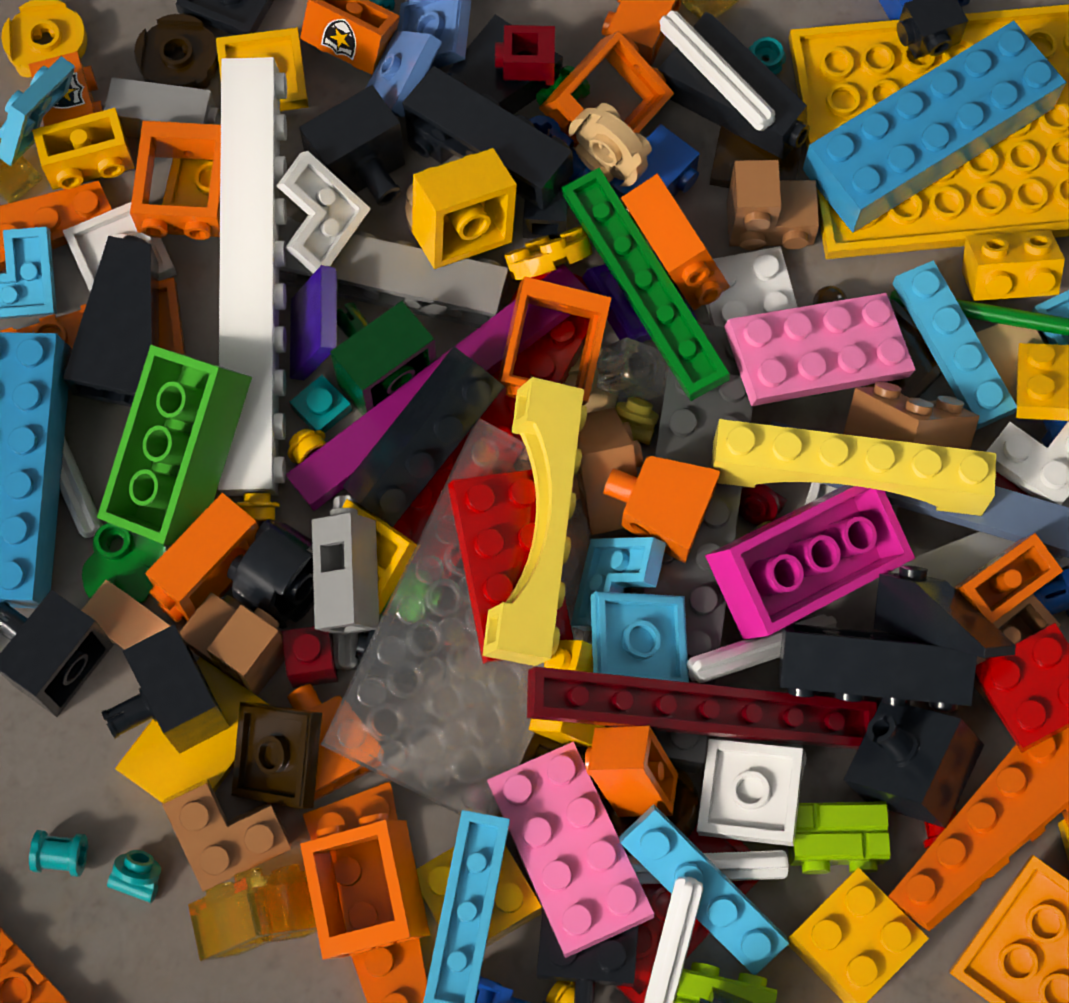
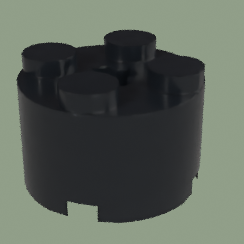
M271 519L264 521L256 532L255 541L245 555H238L228 568L227 577L233 581V597L253 611L257 608L264 610L280 624L278 627L281 629L287 628L285 621L288 619L295 623L298 622L314 605L312 539L284 522L276 523Z

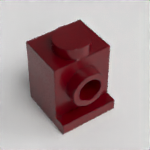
M504 25V42H495V68H503L504 80L546 81V85H554L555 26Z

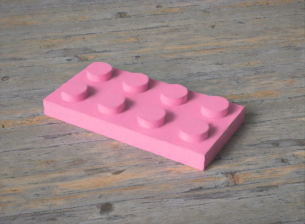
M887 293L731 318L724 326L751 406L866 386L876 382L909 378L915 371Z
M574 741L487 779L488 786L502 817L510 819L508 831L565 958L654 918L651 905L620 843L591 777L586 771Z

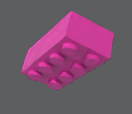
M844 485L705 555L743 640L769 636L879 578V574H886L915 559L886 492L851 485Z

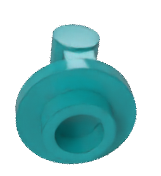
M129 851L116 857L113 870L108 878L107 887L152 903L159 888L157 884L161 874V866L154 860L152 855L145 851Z

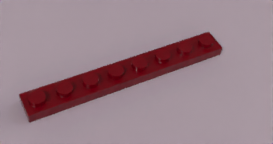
M536 666L528 669L527 718L613 727L650 726L655 731L858 750L867 732V726L877 711V702L869 701L849 702L821 696L799 697L783 692Z

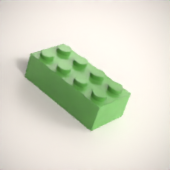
M150 345L97 518L161 544L172 545L214 501L252 377L181 353Z

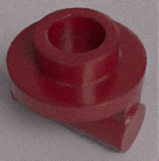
M756 484L755 488L742 487L739 514L749 523L759 525L764 521H773L780 514L788 500L764 484Z

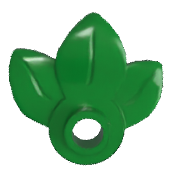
M111 523L104 524L95 533L93 538L94 553L87 559L82 568V580L86 594L91 598L102 583L108 580L139 603H144L150 595L149 591L153 588L145 573L167 551L165 545ZM118 538L124 540L120 550H110V544L113 540Z

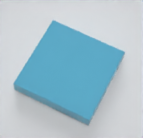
M597 591L590 596L593 673L689 683L685 596Z

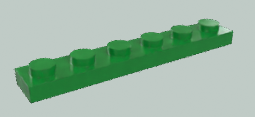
M600 167L561 187L568 205L689 400L693 401L730 381L729 371Z

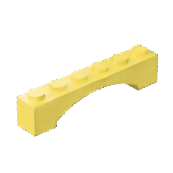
M532 377L517 389L512 433L521 435L532 466L536 492L535 529L529 556L516 587L506 602H502L488 610L482 656L536 666L550 660L557 651L560 640L559 628L555 627L557 609H560L565 597V583L561 582L562 567L568 560L571 549L570 537L566 536L568 520L573 516L576 507V494L572 492L573 477L577 474L582 459L581 449L577 448L578 436L585 425L587 417V407L582 405L584 389Z
M719 419L713 440L711 469L720 471L719 484L755 488L756 484L779 482L851 485L915 498L936 506L937 511L982 516L995 496L996 453Z

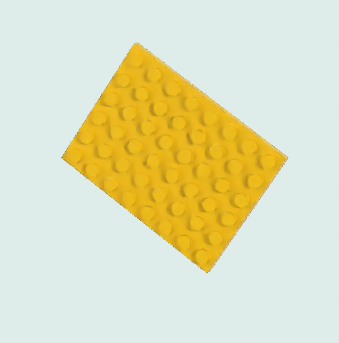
M1069 4L967 13L965 15L968 23L959 44L951 46L940 55L931 56L929 54L915 59L909 47L904 46L899 40L897 34V23L899 20L790 29L788 39L798 97L807 105V125L810 127L806 138L807 151L811 143L1012 21L1017 23L1067 82L1052 110L854 233L851 232L817 189L818 217L825 259L965 246L966 236L1051 230L1054 238L1069 236Z

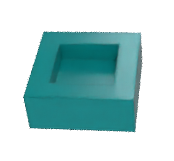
M323 374L289 401L291 409L311 430H321L324 433L352 411L348 400Z

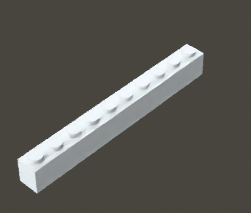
M274 57L221 58L219 366L252 377L218 485V490L226 496H243L244 493H270V496H278V483H285L286 480L285 457H279V440L286 438L285 413H279V396L286 395V373L284 369H279V353L286 352L285 326H279V310L286 309L287 295L285 283H279V267H286L287 250L285 249V241H279V225H286L287 206L285 198H280V189L276 185L287 172L286 157L280 156V141L287 140L286 115L280 114V99L287 98L286 73L279 72Z

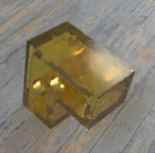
M299 864L277 868L271 871L272 874L263 875L262 868L242 871L234 875V883L225 882L205 891V897L188 904L200 961L239 956L266 943L300 939L316 933L317 928L306 871H301Z

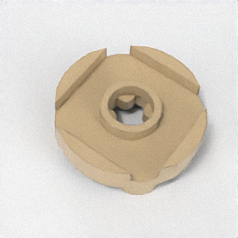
M601 103L597 108H586L571 122L568 132L570 138L576 134L579 144L574 150L578 157L591 171L600 167L609 183L615 177L625 180L620 186L628 187L633 185L648 167L647 156L652 151L649 141L641 134L634 133L620 119L619 113L611 105Z

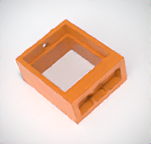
M619 31L601 39L539 107L546 116L554 119L559 124L560 130L568 136L571 122L584 110L571 94L604 58L608 60L643 99L623 121L634 133L639 134L674 94L666 84L664 75L658 69L650 66L639 54V49L634 41L622 35ZM574 134L571 138L574 140L573 146L576 148L579 142L576 134Z
M142 121L130 215L138 233L154 238H162L167 236V234L186 235L195 240L220 237L221 125ZM155 157L213 160L207 207L149 204Z
M658 173L621 197L663 266L693 310L714 302L720 297L722 292L730 288L727 280Z
M524 276L519 284L498 381L505 386L504 388H507L505 395L516 398L517 389L529 380V378L513 375L528 304L590 319L575 385L577 388L584 389L582 405L588 403L611 297Z
M223 492L145 573L153 585L149 593L159 602L157 605L162 611L177 623L182 618L188 622L210 592L219 598L225 595L233 585V581L227 577L230 564L238 555H245L255 541V535L259 528L256 520Z
M387 813L373 814L358 819L360 827L345 830V825L322 828L316 831L318 839L300 843L323 960L344 958L430 936L406 820H388ZM378 838L395 920L346 933L331 851Z

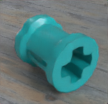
M36 830L29 852L30 870L39 873L43 869L69 871L71 876L80 877L84 871L88 853L86 834H76L74 838L49 836L44 830Z

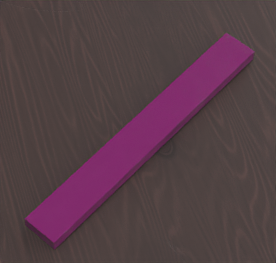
M564 264L542 279V281L589 292ZM516 300L454 346L490 375L495 374L501 368ZM528 304L517 356L572 314ZM450 350L285 474L313 511L344 489L343 485Z

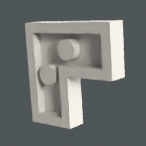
M309 151L298 155L276 185L308 214L285 249L313 274L321 265L330 267L371 208Z
M1069 421L1048 448L1009 422L986 451L996 453V471L1031 497L1062 505L1069 496Z

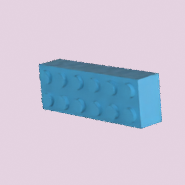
M1012 21L811 143L808 147L802 170L810 180H816L817 189L851 232L854 233L1052 110L1067 82L1017 23Z
M0 332V602L6 601L13 608H37L51 591L69 390L63 377L72 352V348L57 333Z

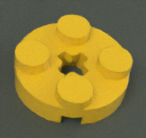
M31 0L19 7L20 13L15 15L12 21L8 18L2 28L1 39L3 48L9 61L23 77H32L28 65L30 63L78 51L81 59L87 48V33L81 17L76 11L74 13L73 10L66 7L65 3L59 0ZM49 32L51 38H54L51 42L44 45L35 43V40L41 39L42 33Z
M580 226L567 230L560 234L561 238L551 241L549 235L526 242L525 247L506 253L504 256L512 279L522 280L524 276L531 278L556 270V266L567 261L570 265L591 255L593 251L583 227Z

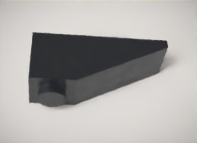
M899 566V573L879 574L873 629L982 658L1015 655L1016 645L946 580L928 577V569L917 566Z

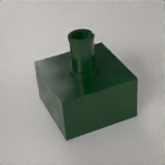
M400 301L371 323L361 314L354 302L344 305L348 311L346 314L341 308L337 310V325L348 339L330 351L338 386L362 415L437 360L435 339L403 301Z

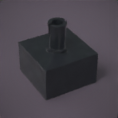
M373 85L299 127L304 152L309 151L353 193L356 194L367 187L379 206H386L398 198L401 193L400 187L389 174L405 165L400 122Z
M53 590L47 594L29 618L11 607L8 602H0L1 615L9 620L6 622L0 618V633L10 640L0 653V674L19 691L58 717L114 644L96 620Z
M175 624L123 650L140 685V693L101 712L104 720L108 722L107 726L115 739L153 718L155 722H158L163 734L180 754L230 728L195 657Z
M881 701L873 719H871L867 726V732L843 780L866 802H886L887 810L946 828L982 752L984 743L961 718L911 705H888Z

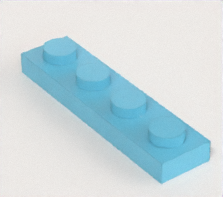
M934 260L895 276L892 284L956 398L964 402L963 408L980 416L976 430L1014 414L1016 411L1015 401Z
M654 804L619 836L620 843L671 894L675 880L679 876L692 877L703 883L704 890L696 919L753 975L758 974L790 944L787 936Z
M465 810L461 812L423 1003H475L509 830L510 819Z

